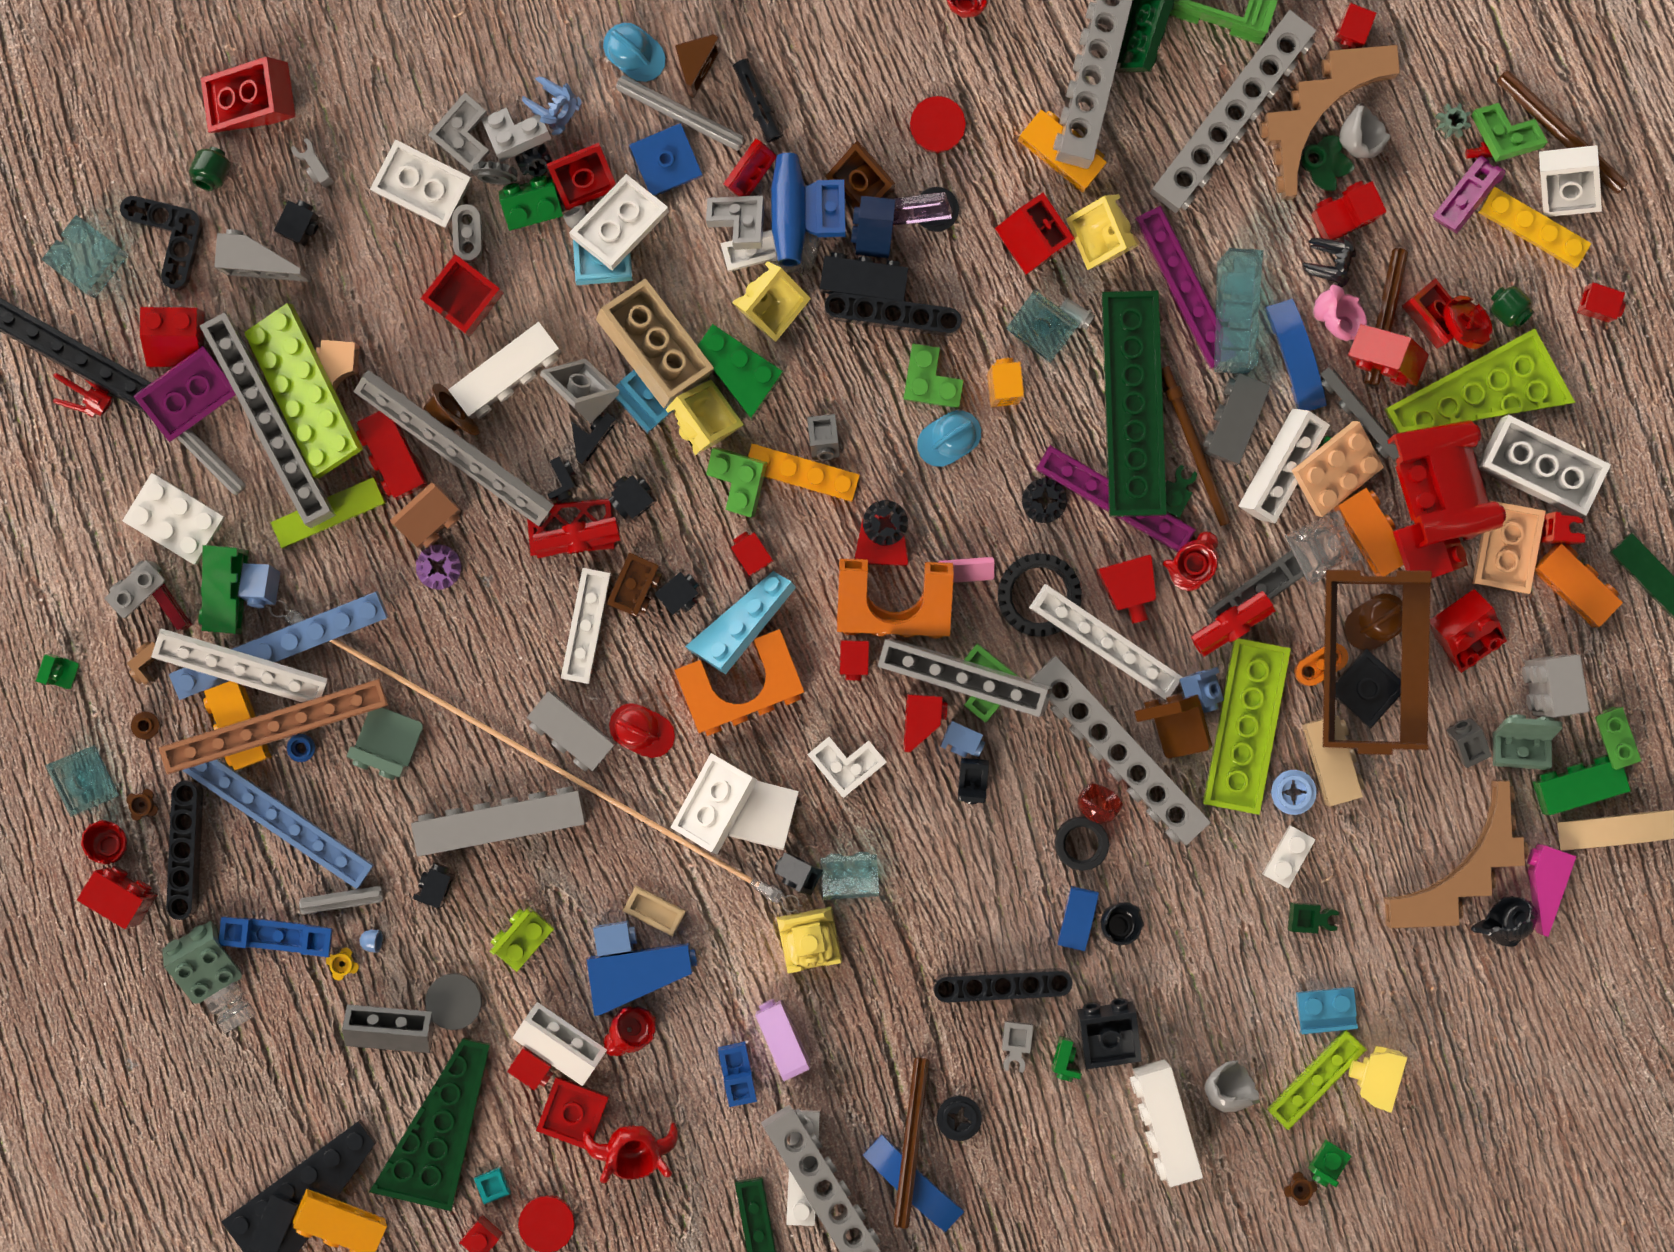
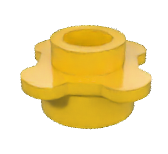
M344 947L339 953L335 955L330 954V957L326 958V964L329 965L335 980H342L345 975L349 973L355 974L359 969L358 963L354 962L351 956L352 950L350 948ZM341 961L345 963L343 967L340 966Z

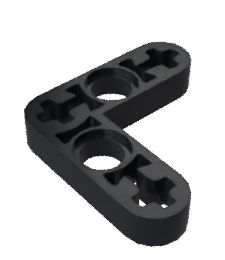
M137 196L126 197L120 204L121 215L126 220L135 224L171 232L161 279L170 289H184L190 280L203 227L201 216L188 208ZM135 202H137L136 205L139 208L148 211L147 216L136 212L132 217L128 207H133ZM161 208L166 209L169 213L168 220L165 223L158 224L154 219L155 212ZM189 215L195 221V225L189 226L187 231L189 236H193L192 240L184 236H178L179 232L185 235L186 226L182 224L183 219L187 220ZM186 242L189 245V253L185 257H177L175 254V247L178 243ZM173 259L180 263H186L185 267L179 265L178 274L182 276L181 281L176 280L175 284H173V280L169 279V275L175 274L177 265L171 264Z

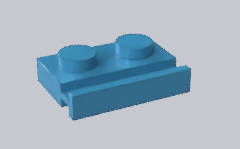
M635 370L631 371L615 386L619 390V394L615 399L647 434L674 411L667 412L666 408L663 409Z
M1353 987L1296 992L1301 1034L1358 1029Z

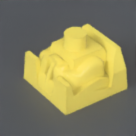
M1119 194L1103 196L1066 218L1087 270L1112 261L1141 244L1137 237L1130 232V222L1115 202L1121 198Z
M767 261L765 265L769 270L758 277L756 281L749 283L745 295L735 299L732 303L756 327L776 342L811 298L781 267Z
M712 380L677 396L666 408L667 412L675 409V417L680 427L679 434L684 440L692 443L695 455L718 444L744 425Z
M832 906L777 917L787 973L843 962Z
M1375 1045L1374 1052L1370 1055V1058L1364 1057L1363 1063L1355 1060L1352 1061L1348 1076L1358 1079L1357 1084L1361 1087L1360 1095L1362 1098L1366 1099L1374 1107L1392 1113L1407 1057L1398 1050Z

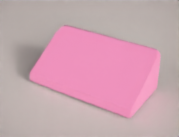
M993 557L938 561L940 563H953V583L994 579Z

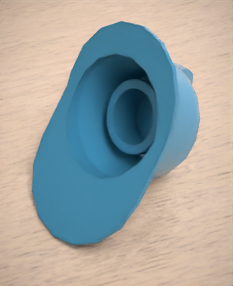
M621 23L615 25L607 32L603 44L605 55L627 76L636 81L647 82L654 80L662 73L666 58L663 48L640 27L632 23Z
M955 410L945 414L921 431L917 441L920 457L926 463L938 467L955 462L978 445L981 439L980 424L972 414L966 411Z

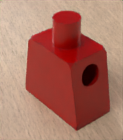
M891 513L885 518L875 515L881 523L878 533L886 527L893 528L894 530L897 529L891 523ZM862 518L854 559L868 560V565L907 566L908 557L905 536L892 545L876 544L866 535Z
M1151 554L1096 570L1115 611L1128 608L1132 624L1148 620L1144 603L1156 600Z

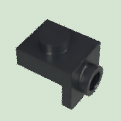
M558 456L549 462L562 487L547 495L552 501L557 499L558 502H562L574 495L572 491L577 489L572 478L576 473L569 460L563 461Z
M961 758L958 779V801H964L967 804L986 803L989 760Z

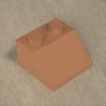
M431 482L389 521L416 547L422 548L425 546L429 548L439 539L437 534L444 527L450 529L460 520L458 515L462 510L441 486Z

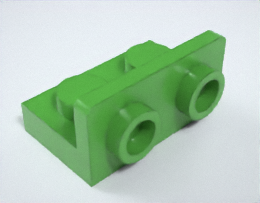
M1611 707L1603 710V714L1597 715L1595 720L1612 768L1620 769L1640 762L1641 758L1623 707Z

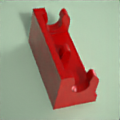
M1561 512L1545 514L1540 543L1562 545L1585 543L1586 535L1578 532L1572 533L1569 527L1572 522L1577 524L1583 523V519L1578 516L1561 515Z

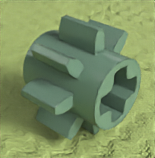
M1461 103L1453 109L1449 104H1446L1443 107L1445 114L1438 113L1435 116L1436 119L1440 120V125L1436 128V131L1442 130L1445 133V139L1451 134H1455L1459 139L1463 136L1461 128L1468 130L1471 127V124L1466 122L1467 117L1471 113H1465L1461 109ZM1451 116L1455 117L1454 122L1457 123V125H1451L1452 120L1449 119Z

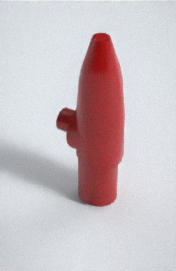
M1481 142V147L1465 150L1466 159L1479 158L1480 156L1484 158L1493 157L1485 142Z

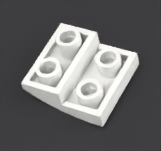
M757 781L731 828L729 836L784 850L799 791Z

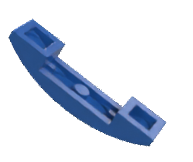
M1290 299L1265 307L1273 334H1276L1292 384L1291 391L1297 409L1311 411L1327 406L1315 356L1294 300Z
M221 917L219 944L221 946L252 947L330 957L333 928L266 919Z
M881 1134L863 1153V1156L898 1191L902 1152ZM916 1168L912 1205L941 1230L946 1232L964 1213V1210Z

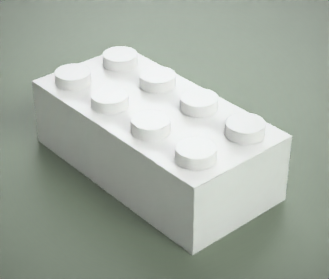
M1510 415L1500 418L1478 463L1479 470L1578 517L1587 516L1611 464Z
M1163 1059L1132 1068L1134 1076L1129 1078L1134 1094H1136L1137 1098H1141L1142 1101L1137 1106L1141 1120L1150 1129L1145 1134L1149 1147L1158 1157L1153 1159L1157 1175L1161 1181L1165 1180L1169 1187L1203 1178L1171 1066Z

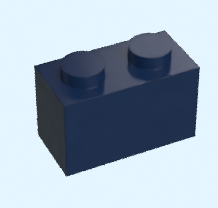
M861 196L860 207H854L853 224H858V226H853L851 243H856L855 255L889 258L895 199Z

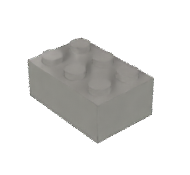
M1580 654L1554 655L1524 660L1525 666L1522 667V676L1524 682L1528 683L1530 694L1527 695L1526 700L1529 711H1533V716L1559 717L1589 712Z

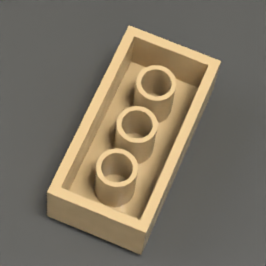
M646 278L600 309L596 318L597 322L663 409L669 406L677 396L707 380L714 367Z

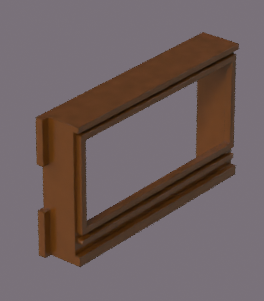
M1326 570L1323 747L1358 748V754L1393 755V749L1428 750L1430 588L1432 571H1396V576H1361V570ZM1338 584L1403 585L1400 742L1335 740Z

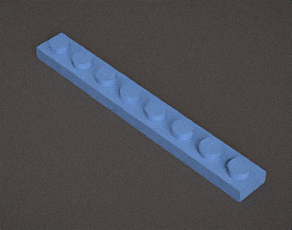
M375 591L234 647L232 650L271 662H277L386 619L389 616L379 592ZM185 667L168 674L179 700L228 681Z
M219 759L182 770L355 889H359L374 867V864Z

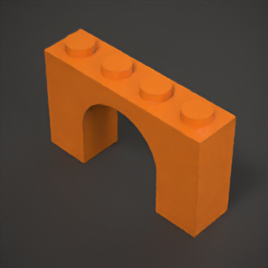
M840 559L837 632H843L846 635L871 633L874 636L898 634L907 638L915 635L928 636L934 639L942 638L943 636L950 637L954 576L953 563L925 562L923 592L919 601L907 610L890 612L876 606L868 595V560Z
M781 629L754 639L765 668L766 678L760 694L747 703L734 704L720 698L712 687L702 660L674 670L698 733L705 731L706 736L722 731L721 725L731 721L732 725L735 726L748 721L747 715L758 711L759 716L775 710L773 704L784 701L785 705H789L802 700L800 694L805 691Z

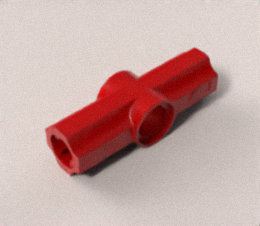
M616 517L590 523L586 521L564 525L562 529L532 535L538 559L563 553L574 554L591 550L595 546L621 541Z
M1261 591L1239 606L1235 605L1214 618V622L1195 632L1190 638L1202 657H1205L1228 641L1233 642L1251 630L1250 627L1272 615L1276 610L1268 596Z

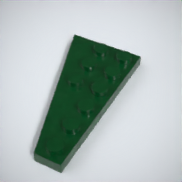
M463 1038L369 1193L447 1211L453 1210L491 1046L490 1043Z

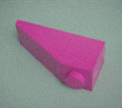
M1538 843L1536 848H1532L1528 855L1527 863L1530 864L1528 875L1532 904L1538 914L1537 923L1535 924L1536 933L1549 937L1576 856Z

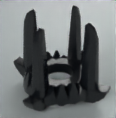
M1348 236L1344 237V241L1323 238L1310 239L1309 243L1313 244L1310 246L1311 248L1335 254L1338 259L1334 260L1337 263L1335 267L1304 262L1305 271L1312 276L1338 283L1337 286L1344 287L1350 279L1347 275L1351 259L1356 256L1353 241Z

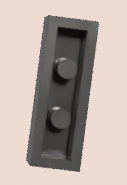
M1238 373L1234 379L1229 378L1223 392L1227 394L1224 405H1218L1213 420L1217 421L1213 431L1208 430L1203 442V446L1207 447L1204 454L1233 466L1240 464L1271 385Z
M347 1005L342 1032L345 1046L430 1053L435 1027L432 1012Z

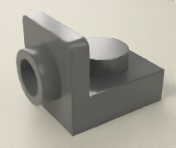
M835 414L807 417L812 460L827 461L840 457Z
M1472 718L1461 720L1446 730L1448 736L1454 741L1461 762L1466 768L1492 757L1482 728Z

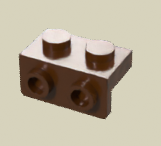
M629 552L607 604L637 618L640 613L646 614L652 600L648 598V594L652 587L657 588L663 573L659 572L661 566Z

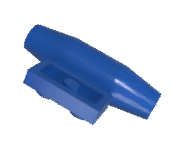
M795 153L778 154L776 156L771 186L772 235L778 264L785 267H793L801 263L805 232L817 237H846L844 180H816V182L805 187L799 156Z

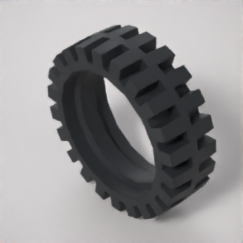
M1035 553L1023 556L1007 568L1000 580L998 604L1001 613L1014 629L1023 634L1034 637L1054 635L1062 630L1051 622L1034 623L1024 619L1017 612L1012 601V589L1015 581L1023 572L1031 568H1047L1057 573L1063 579L1067 588V599L1080 607L1082 588L1079 578L1068 563L1054 555Z

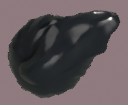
M1503 897L1492 907L1485 920L1474 924L1471 930L1474 933L1487 935L1496 944L1514 947L1520 940L1525 939L1533 932L1538 914L1531 901H1527L1525 898Z

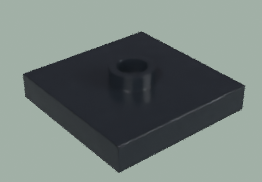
M1364 649L1336 680L1335 698L1368 728H1372L1401 696V679L1368 649Z

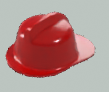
M634 703L624 704L617 708L611 716L609 727L613 739L621 746L649 758L661 757L673 746L675 733L670 721L646 707Z

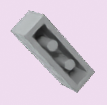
M548 691L527 716L531 721L529 726L541 736L544 733L549 735L553 739L551 744L563 754L568 751L576 757L573 762L585 772L588 768L595 771L616 745V743L552 691Z

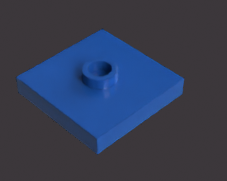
M681 123L629 145L647 189L653 196H658L703 177Z

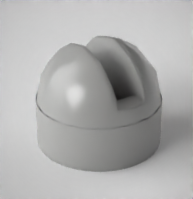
M576 206L563 214V218L566 224L573 229L587 214L583 206Z

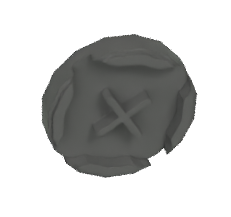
M460 973L445 974L436 979L428 988L425 998L426 1011L432 1012L433 1021L439 1027L448 1030L462 1029L470 1025L479 1015L482 1007V994L476 982Z

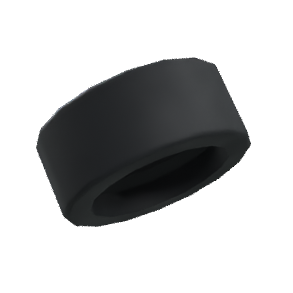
M1083 816L1074 817L1064 822L1058 829L1054 841L1055 850L1060 860L1071 869L1079 871L1092 870L1099 866L1107 857L1110 846L1108 834L1103 826L1094 819ZM1077 827L1091 829L1098 838V849L1087 860L1074 859L1066 850V837L1070 831Z

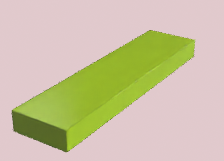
M375 477L327 497L336 515L313 528H309L304 524L298 511L270 522L281 548H286L386 504Z
M1343 1030L1267 1110L1289 1130L1350 1068L1352 1061H1357L1367 1049L1347 1030Z

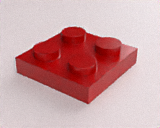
M556 1076L536 1131L585 1149L583 1133L587 1130L591 1138L594 1139L609 1095Z

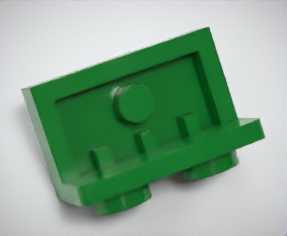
M537 176L528 183L521 185L519 183H511L504 186L502 190H499V201L509 231L563 216L552 176Z

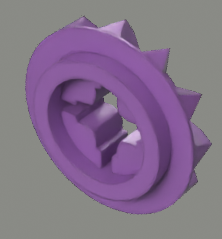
M431 545L429 548L421 551L416 561L417 576L422 584L431 589L441 590L452 586L461 573V562L457 553L444 545ZM447 558L442 566L447 576L440 572L430 576L434 568L430 559L440 562Z

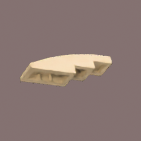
M1674 810L1559 821L1557 825L1560 850L1674 839Z

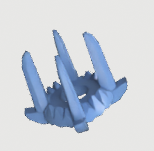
M539 76L535 78L536 81L541 83L546 91L556 97L552 98L553 103H548L550 106L549 110L525 96H522V101L530 107L535 115L539 114L541 116L540 122L548 124L553 129L552 135L561 134L565 131V125L569 122L576 110L579 111L581 108V99L572 93L567 83L562 88L550 80Z

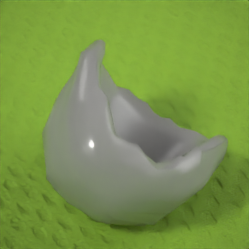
M1360 103L1344 121L1340 129L1339 140L1352 156L1356 158H1374L1383 151L1391 135L1386 133L1384 124L1379 121L1377 116H1374L1371 110Z
M1238 1060L1228 1061L1210 1074L1205 1083V1093L1210 1104L1223 1113L1237 1112L1260 1102L1259 1093L1255 1089L1253 1079L1248 1075L1247 1069L1238 1064Z

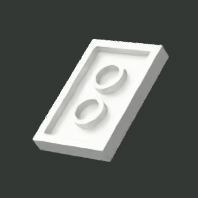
M395 139L370 190L447 229L452 220L453 212L459 206L472 178Z
M626 174L569 232L570 237L609 269L613 270L667 215L669 210L664 203Z
M151 473L122 521L190 563L197 565L202 558L203 545L211 543L226 517L156 474Z
M711 753L671 828L717 855L752 792L757 779Z

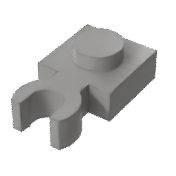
M1004 1021L1001 1049L1009 1051V1055L1005 1057L1003 1062L1005 1071L1009 1070L1010 1062L1016 1060L1019 1062V1072H1024L1025 1061L1022 1058V1053H1030L1033 1024Z

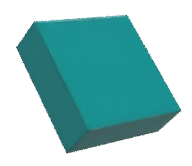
M501 1166L474 1177L484 1205L511 1194Z

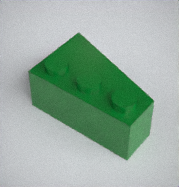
M712 324L698 344V348L714 367L713 371L753 421L782 378L783 371Z
M203 545L202 608L198 616L199 625H202V631L242 634L245 600L238 597L243 563L248 564L249 550Z

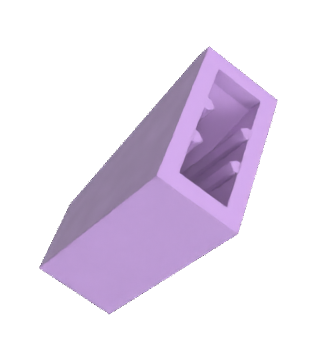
M774 999L760 1004V1010L756 1012L755 1016L783 1081L809 1070L810 1060L782 1000L775 1003Z

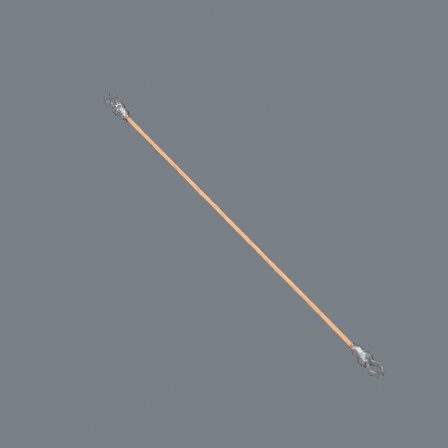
M280 601L285 605V610L289 612L287 615L279 617L284 616V620L289 625L307 619L298 610H288L286 603ZM269 607V611H270L271 615L274 616V617H278V616H275V615L272 613V608ZM336 638L330 640L331 643L747 881L756 891L765 895L767 900L777 904L781 902L785 911H797L796 909L788 911L784 908L783 902L780 901L784 892L776 885H769L762 880L749 877ZM783 895L784 898L789 897V896L795 897V898L797 899L798 905H799V900H798V898H797L796 896H794V895L784 896V895Z

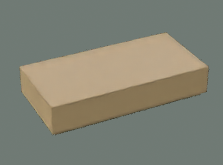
M637 885L623 909L627 914L672 937L686 910Z

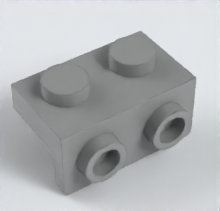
M140 561L131 569V574L124 581L120 580L110 588V593L104 599L122 618H127L165 583V579L159 573L162 569L155 561Z

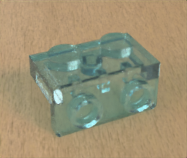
M859 852L854 856L830 854L825 858H820L821 869L823 870L821 874L823 900L879 896L876 854L871 855L868 852Z

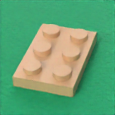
M1352 421L1291 471L1315 515L1323 517L1384 467L1361 423Z
M1498 502L1506 511V520L1501 528L1481 534L1472 584L1530 594L1546 511Z

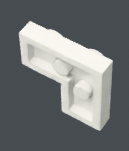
M830 737L826 738L807 754L843 798L887 763L869 740L848 758Z

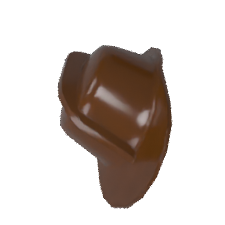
M434 384L432 387L433 395L427 401L423 410L453 431L462 429L471 435H479L478 426L468 417L449 390L441 384Z
M1382 593L1355 608L1347 616L1344 623V634L1347 641L1353 647L1360 650H1373L1397 636L1402 631V600L1395 595Z

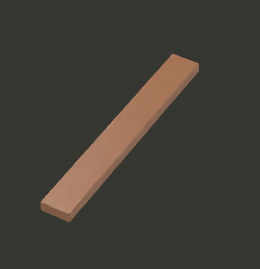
M379 678L158 748L166 774L169 775L388 706Z

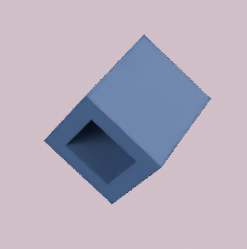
M243 563L238 597L248 602V606L254 608H264L265 604L276 605L281 572L267 564Z
M629 920L597 925L593 928L597 956L632 951L633 944L637 943L635 926L630 927Z

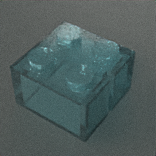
M75 215L61 233V236L65 239L62 242L56 240L41 260L84 293L96 298L129 256V253L86 220Z

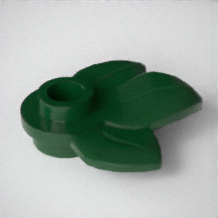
M1326 136L1318 144L1306 146L1301 154V166L1311 173L1313 183L1326 191H1335L1337 187L1336 178L1346 176L1355 169L1350 159L1340 152L1343 146L1338 136ZM1309 155L1316 156L1317 163H1311Z

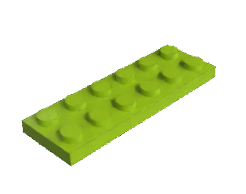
M286 303L245 331L244 334L314 478H321L362 451L363 448L294 305Z
M1240 638L1233 641L1223 693L1224 700L1221 703L1203 804L1260 815L1291 648Z

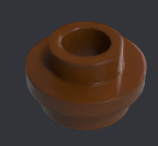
M140 712L131 721V730L139 739H151L159 732V719L151 712ZM143 720L149 723V728L146 731H143L140 727Z

